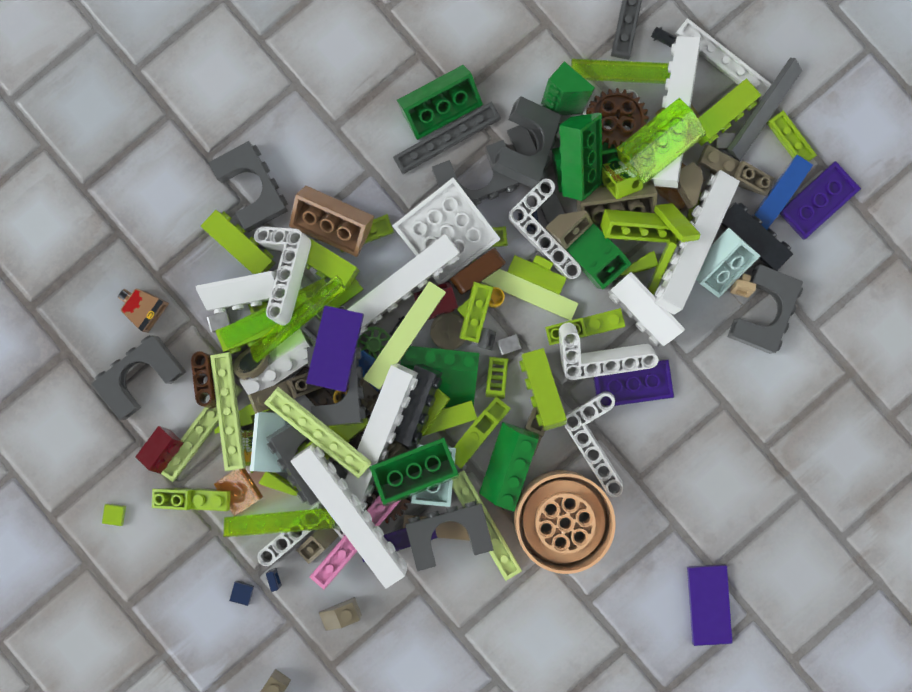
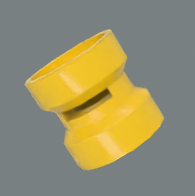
M493 287L489 307L497 308L503 303L505 296L500 288Z

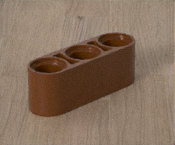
M493 248L453 276L450 281L460 295H463L472 289L474 282L480 283L504 266L506 262L497 249Z
M198 351L191 357L195 400L200 406L215 408L217 405L210 354ZM205 357V363L202 365L201 361ZM207 376V382L204 384V378ZM209 395L210 399L206 403V397Z

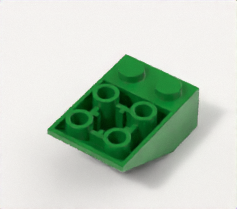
M594 223L566 249L595 287L602 290L632 265L623 252L609 238H605L603 232Z

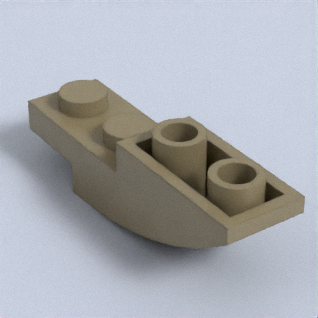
M709 144L704 146L697 162L709 169V173L715 175L719 170H722L739 180V187L764 196L768 195L775 180L772 176L747 162H739Z
M307 372L252 393L248 397L255 414L270 409L264 402L277 387L293 399L323 387L306 384Z

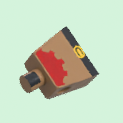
M137 288L132 293L123 289L118 295V298L125 302L121 312L140 331L149 333L169 305L168 302Z

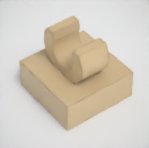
M743 273L742 278L737 279L731 286L730 293L749 298L756 289V284L750 282L751 275Z

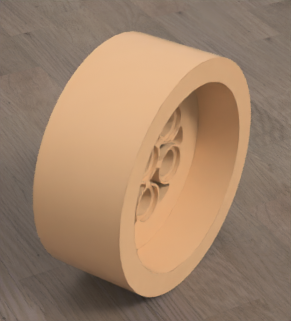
M550 471L534 478L520 493L514 511L515 532L523 550L537 565L554 573L572 574L592 567L607 553L615 534V514L605 492L585 476L572 471ZM568 498L574 499V505L570 508H566L564 505L565 500ZM548 504L555 505V511L553 513H547L545 511V508ZM582 512L588 513L586 521H579V515ZM562 518H569L568 526H560ZM544 523L551 525L548 532L541 531V526ZM583 532L584 536L581 540L577 541L574 539L575 533ZM558 537L565 538L562 546L555 545Z

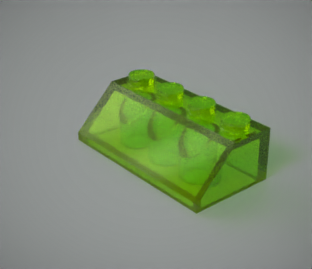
M678 98L618 146L617 152L619 159L645 184L702 139L706 132L693 110Z

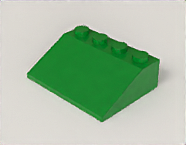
M410 346L401 358L400 365L413 370L415 365L424 364L442 372V383L439 390L450 398L444 408L471 400L474 407L480 353Z

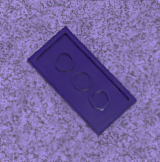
M835 161L787 203L780 212V215L805 240L860 191L861 188Z
M324 305L306 384L346 392L364 318L363 313Z
M669 360L658 361L657 365L650 369L593 377L596 396L605 391L612 393L615 398L614 406L674 398ZM604 396L600 400L604 406H608L612 402L608 396Z
M727 565L687 567L692 644L694 646L733 644Z

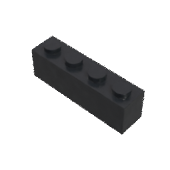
M736 202L732 203L727 209L721 225L726 229L730 228L760 255L759 259L770 269L778 271L793 255L790 251L791 247L786 242H780L776 239L777 234L770 228L766 230L761 225L763 222L754 215L752 217L748 214V208L742 203L737 204Z
M424 364L414 366L413 371L418 373L416 377L418 382L415 389L411 390L409 394L411 399L407 408H404L402 411V422L399 426H396L394 431L396 433L394 440L408 447L420 442L422 438L421 430L429 419V408L433 406L436 399L434 396L436 389H439L442 383V372Z

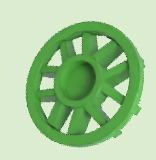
M368 327L367 331L372 330L371 337L363 333L359 336L357 345L359 347V342L366 345L361 351L368 349L370 351L368 354L371 355L373 352L375 359H377L376 352L380 351L381 353V348L385 347L382 346V341H389L390 336L382 328ZM374 330L379 331L378 337H374ZM383 332L387 338L380 339L381 333ZM365 336L368 338L367 342L361 341V337Z

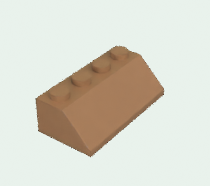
M305 186L295 195L289 227L298 229L302 233L357 257L370 233L374 216Z

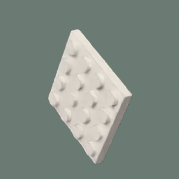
M454 177L392 225L416 256L444 234L448 235L461 255L458 256L459 260L452 266L446 265L443 268L444 272L436 278L432 276L438 284L445 283L500 240V237Z

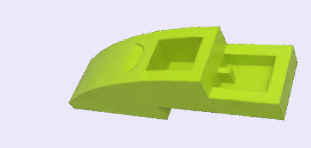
M619 308L547 326L545 329L549 345L560 343L559 328L564 323L574 324L579 338L623 328L626 325L622 310Z
M495 397L489 406L484 409L454 446L456 448L454 464L460 469L464 467L511 410L498 397Z
M195 488L152 489V508L230 511L231 491Z

